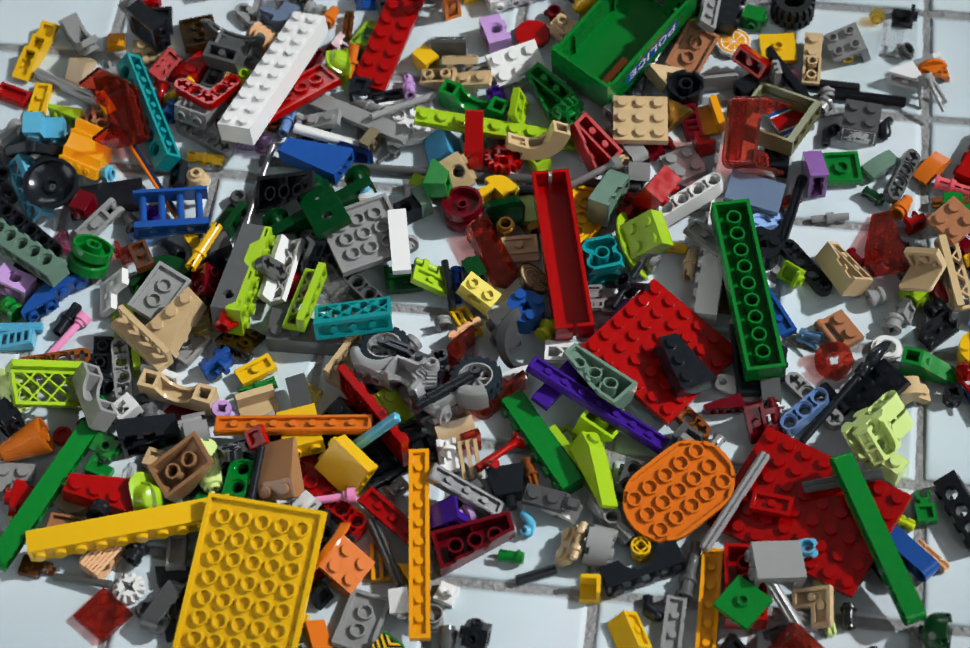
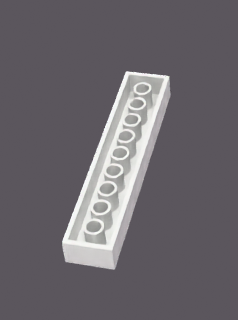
M296 11L292 13L218 121L217 125L222 140L255 145L328 35L329 31L325 16Z

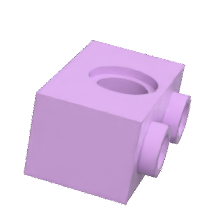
M499 13L479 18V30L489 54L509 48L510 42H512L510 32L506 31V22L504 19H501Z
M3 263L0 267V293L5 296H12L16 301L26 304L37 290V278L30 273H25L14 266Z

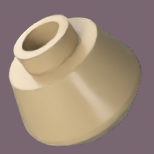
M198 167L192 168L187 173L185 179L186 186H208L210 177L203 169Z

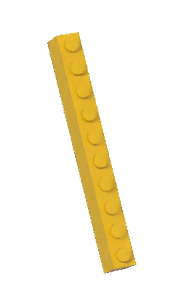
M207 497L25 531L27 553L31 562H43L50 558H64L72 554H85L93 550L102 551L109 547H123L131 543H145L152 539H166L169 536L187 535L190 532L200 531Z

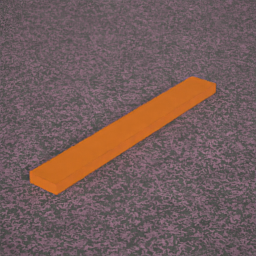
M373 414L216 416L213 433L214 436H244L243 432L258 424H263L267 435H362L373 427L374 417Z

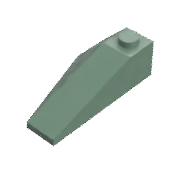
M574 343L563 352V356L598 396L620 409H623L634 400V394L638 385L636 381L585 348H581L577 343Z

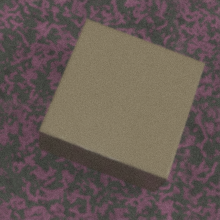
M370 126L358 141L360 156L370 160L382 145L380 130Z

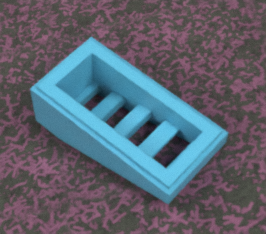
M34 327L0 333V351L35 350L36 332ZM2 339H6L5 344H2Z

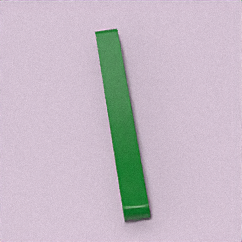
M82 420L1 535V571L5 572L10 567L26 543L25 531L36 529L64 488L69 474L75 472L89 452V446L98 431L89 428L87 421Z
M847 451L830 457L829 461L832 471L903 624L908 626L926 619L925 608L852 452Z

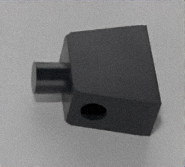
M523 462L502 465L498 468H485V478L491 494L505 502L506 511H515L518 508L517 501H522L524 495Z

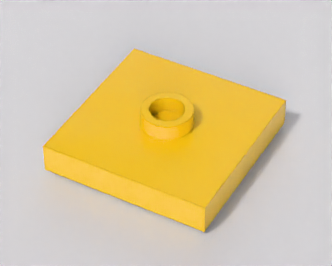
M794 33L759 34L760 54L768 59L766 57V48L771 45L785 64L798 63Z

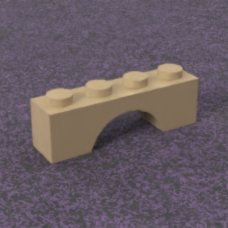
M146 368L143 369L137 382L139 394H146L149 399L197 412L205 411V414L213 415V404L220 400L217 387L198 383L193 387L181 386L170 381L163 373Z

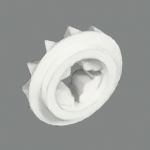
M882 335L874 339L871 350L886 340L890 341L893 345L892 350L887 352L882 359L885 358L888 362H895L901 357L903 348L898 339L889 335Z
M134 572L133 574L125 573L120 578L117 577V581L113 584V595L117 601L123 604H133L139 601L146 590L144 580ZM124 584L132 585L133 591L126 590Z

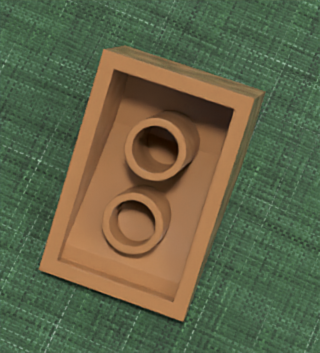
M193 431L147 468L164 497L178 503L195 489L215 462L197 432Z
M296 437L266 444L257 487L258 500L275 503L276 500L298 498L305 489Z

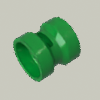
M12 296L2 299L0 302V312L7 314V318L12 322L22 318L21 310L23 306L20 303H17Z

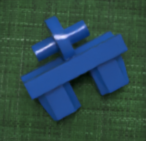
M227 346L222 349L217 347L212 353V358L209 360L203 359L198 363L206 380L210 383L221 373L228 375L230 373L229 366L236 361L230 352V348Z

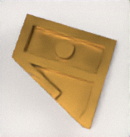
M668 98V133L694 113L689 107Z

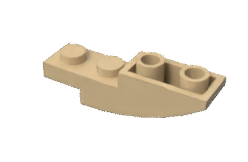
M805 32L801 73L802 85H820L823 34Z
M456 67L422 69L419 83L424 87L439 90L444 80L449 79L462 84L469 94H476V89L491 88L493 72L492 70L458 72Z

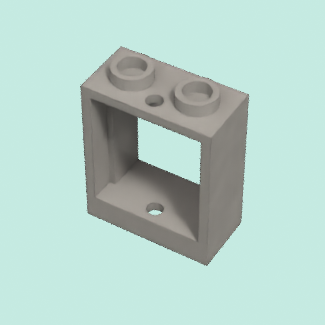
M197 84V85L201 86L202 88H204V89H206V90H210V89H211V88L202 86V85H200V84ZM181 97L174 104V119L206 130L226 110L227 100L204 114L190 109L194 103Z

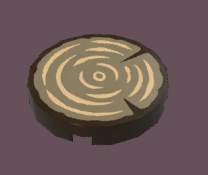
M526 262L516 269L515 276L516 279L519 278V284L522 289L534 291L542 296L548 291L545 274L537 266Z

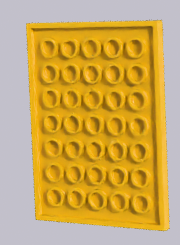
M209 492L172 648H298L328 513L326 511Z

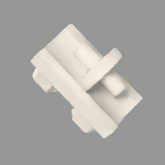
M456 437L447 440L437 439L436 446L439 465L454 474L460 471Z

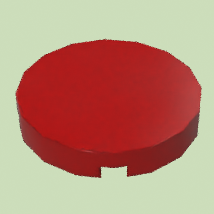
M527 20L517 26L515 38L518 44L535 39L538 48L541 49L548 44L550 31L548 26L541 21Z

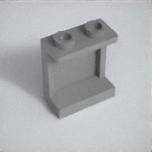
M800 540L754 541L750 543L748 550H745V560L749 562L750 567L748 577L755 587L758 588L760 583L793 582L794 587H803L807 579Z

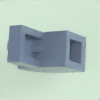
M284 1L278 10L262 5L259 9L261 20L266 24H271L274 32L281 31L294 11L301 12L300 6Z

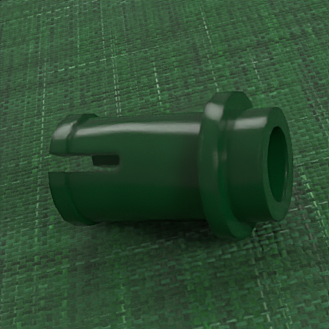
M868 186L861 192V197L873 202L874 206L881 207L885 202L883 193L879 194Z

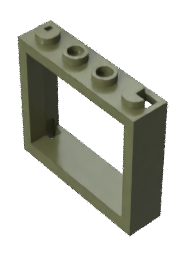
M762 81L757 88H754L751 97H747L744 106L739 108L737 115L732 117V122L729 125L731 128L730 136L791 157L819 118L822 101ZM763 100L804 114L788 138L745 123Z

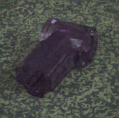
M263 131L254 146L236 143V149L256 151L260 155H266L269 145L273 142V135L270 132Z

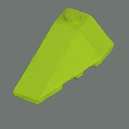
M585 410L572 432L576 435H579L581 431L595 432L600 437L601 442H612L620 430L590 411Z
M581 431L569 448L600 508L617 509L618 503L611 466L605 447L597 433Z

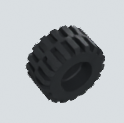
M771 0V19L774 20L776 25L779 24V27H785L786 30L803 29L804 26H808L813 20L816 0Z

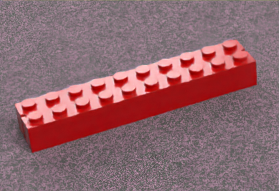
M569 168L552 170V184H548V170L532 172L531 186L555 341L572 340L573 336H576V339L590 338L594 334V319Z

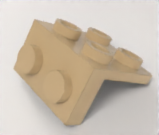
M906 247L903 253L911 266L899 284L900 290L932 291L948 265L939 248Z

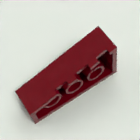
M510 511L430 531L431 542L441 577L515 537V528Z

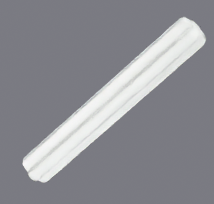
M300 123L294 124L293 133L338 146L350 147L360 152L359 140Z

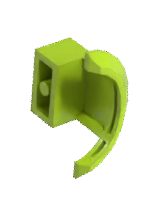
M649 209L629 221L626 212L618 214L615 224L616 239L618 240L622 256L631 270L637 264L635 260L650 252L659 254L674 246L661 211ZM642 269L638 276L648 280L646 270Z

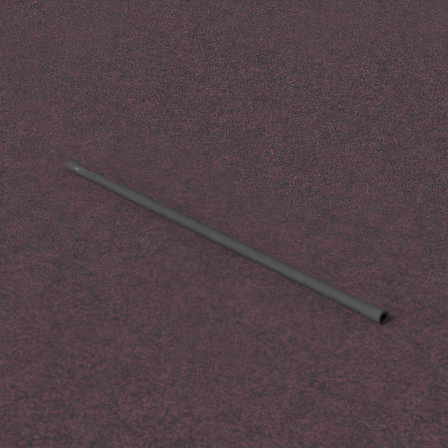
M263 155L259 156V166L263 165L265 159ZM273 156L270 167H292L281 162L280 158ZM352 163L350 166L363 164L370 169V173L412 176L413 173L426 176L427 169L426 167ZM455 170L456 177H461L464 173L463 170ZM474 171L477 176L476 180L485 181V178L492 175H501L500 172L494 174L493 172ZM503 174V176L508 177L514 183L525 182L526 184H531V175ZM549 176L548 184H552V176ZM591 179L581 185L596 188L601 179ZM630 180V187L627 191L638 192L640 190V181Z

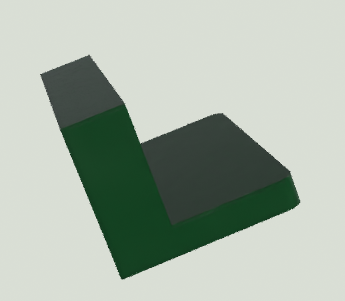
M518 195L484 203L483 209L490 216L489 229L491 231L497 230L496 224L502 217L511 218L515 225L524 223L525 204Z
M240 200L235 207L228 204L216 221V227L218 223L222 225V231L226 232L229 240L239 228L242 218L245 217L247 203Z

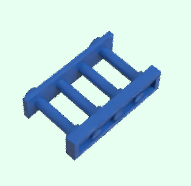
M196 185L194 187L132 190L134 204L139 203L140 221L134 222L135 238L203 234L210 228L209 217H203L202 199H208L207 186ZM184 200H195V218H185ZM176 201L177 219H166L165 202ZM158 202V220L147 221V203Z

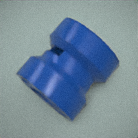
M168 99L165 104L166 108L162 109L167 123L170 124L176 122L174 119V104L178 101L176 99Z

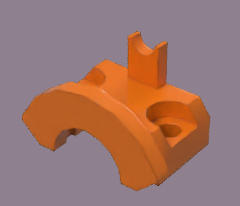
M929 59L917 66L921 74L931 72L934 78H942L944 82L950 81L947 63L942 59Z

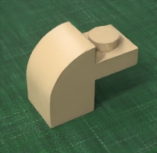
M904 376L911 383L899 395L904 406L911 401L924 405L930 403L929 389L926 384L920 383L919 376Z

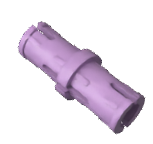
M405 74L402 77V90L405 93V99L410 100V97L412 99L416 98V84L413 82L411 74H407L408 78H406Z

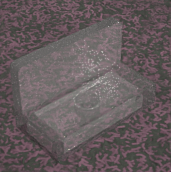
M885 18L879 56L900 59L896 45H902L904 31L891 29L892 19Z

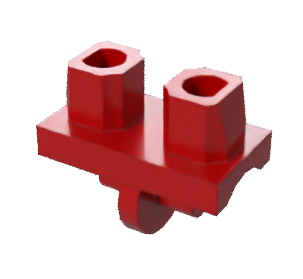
M638 190L637 193L629 191L626 193L624 203L629 204V206L620 204L616 210L617 216L621 212H626L629 221L649 210L631 204L641 190Z

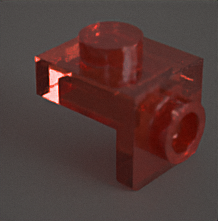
M118 240L114 241L116 248L113 249L116 260L120 259L122 265L133 262L127 246L120 248Z

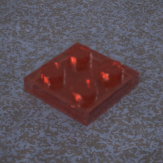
M102 588L73 615L74 619L102 644L133 616L132 612L105 588Z

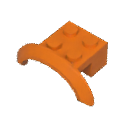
M350 522L339 523L335 533L319 552L315 571L319 569L331 579L328 584L342 597L350 595L375 564L370 557L345 536L350 528Z

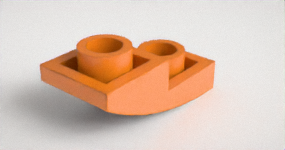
M934 152L915 170L912 178L928 187L937 174L941 175L951 160L938 152Z

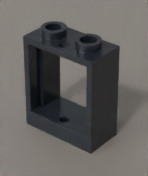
M141 0L135 1L126 8L131 32L158 54L171 45L167 23L162 17Z

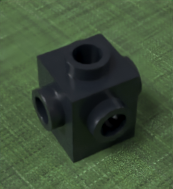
M478 618L468 619L465 625L460 627L459 637L462 638L461 645L466 646V648H487L493 624L484 623L483 620Z

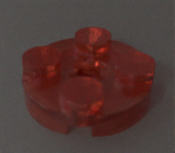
M839 341L822 344L817 349L814 357L818 373L823 378L833 381L845 378L852 371L855 362L850 348ZM831 357H839L838 364L830 365L831 361L829 359Z

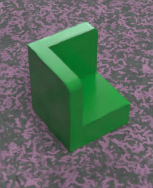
M92 454L83 469L85 474L112 477L115 472L113 467L100 463L98 456Z

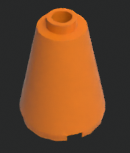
M41 417L33 418L0 444V459L6 462H14L55 452L56 447L53 437H49L47 432L49 428Z

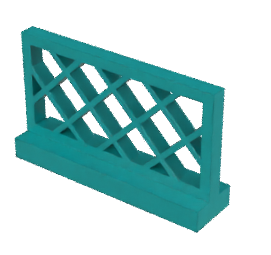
M391 296L315 306L313 327L316 341L393 331Z

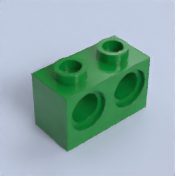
M241 458L230 461L221 494L229 493L230 496L247 498L255 460ZM243 470H248L246 474H240ZM243 488L240 493H235L237 489Z

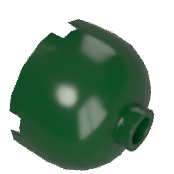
M932 613L925 619L923 625H919L918 637L922 638L923 645L926 648H950L952 629H950L948 622L952 623L951 613Z

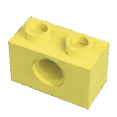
M472 271L456 291L457 295L484 316H486V313L491 310L502 295Z

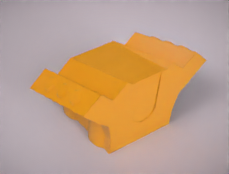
M77 118L75 120V127L71 128L70 136L65 145H63V154H60L59 158L69 162L76 170L77 175H83L96 181L100 178L101 168L109 165L114 154L112 149L115 144L116 133L89 121Z

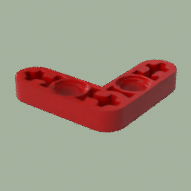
M237 75L225 77L210 90H206L185 78H179L174 82V91L177 95L205 110L215 109L241 89V79Z

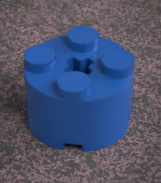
M517 289L509 297L507 305L512 310L516 307L520 309L521 317L517 321L519 333L531 334L532 331L539 328L542 319H545L543 296L531 290Z

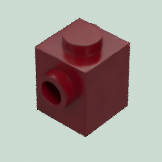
M79 189L69 201L68 206L71 215L75 219L86 220L95 212L99 204L94 193Z

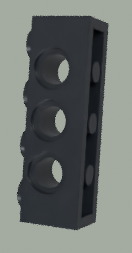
M952 470L933 482L936 487L933 491L939 500L943 499L946 504L943 507L949 517L953 516L955 520L953 525L959 534L962 533L965 540H963V543L970 551V493L955 470ZM953 493H958L956 499L950 500ZM967 509V514L960 517L961 511Z

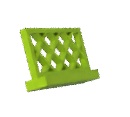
M11 359L5 366V374L9 375L13 406L81 408L80 402L72 398L76 391L69 378L74 375L82 361ZM15 375L22 376L26 382L21 385L16 381ZM40 376L45 382L40 386L32 378ZM52 376H57L63 383L58 386L51 380ZM28 382L37 389L34 394L24 387ZM46 383L56 390L52 395L43 388ZM65 383L74 390L71 395L61 388ZM20 391L29 397L27 401H19L18 393ZM41 392L48 399L40 401L35 395ZM58 392L64 398H66V400L64 402H59L53 396Z

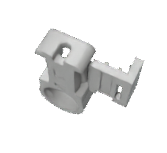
M602 284L588 285L592 312H602V316H612L621 307V303L616 310L605 306L609 301H613L615 295H600V291H603Z

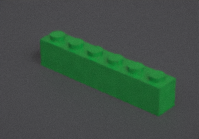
M522 389L501 399L500 412L505 419L508 418L512 430L523 438L525 448L528 447L534 462H538L541 466V472L544 477L550 479L552 488L568 494L583 488V476Z

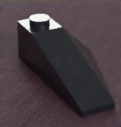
M315 170L258 176L256 185V213H266L272 208L282 207L313 190Z

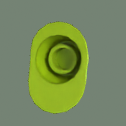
M348 49L327 50L325 52V66L340 78L341 85L339 86H344L351 74Z
M146 472L134 473L128 483L134 511L162 506L164 496L154 478Z

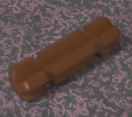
M347 10L344 15L342 31L345 35L344 41L352 39L351 33L354 23V12Z

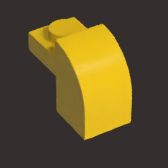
M492 175L485 178V187H481L478 190L482 196L483 207L485 202L492 201L493 199L498 200L518 195V186L503 175Z

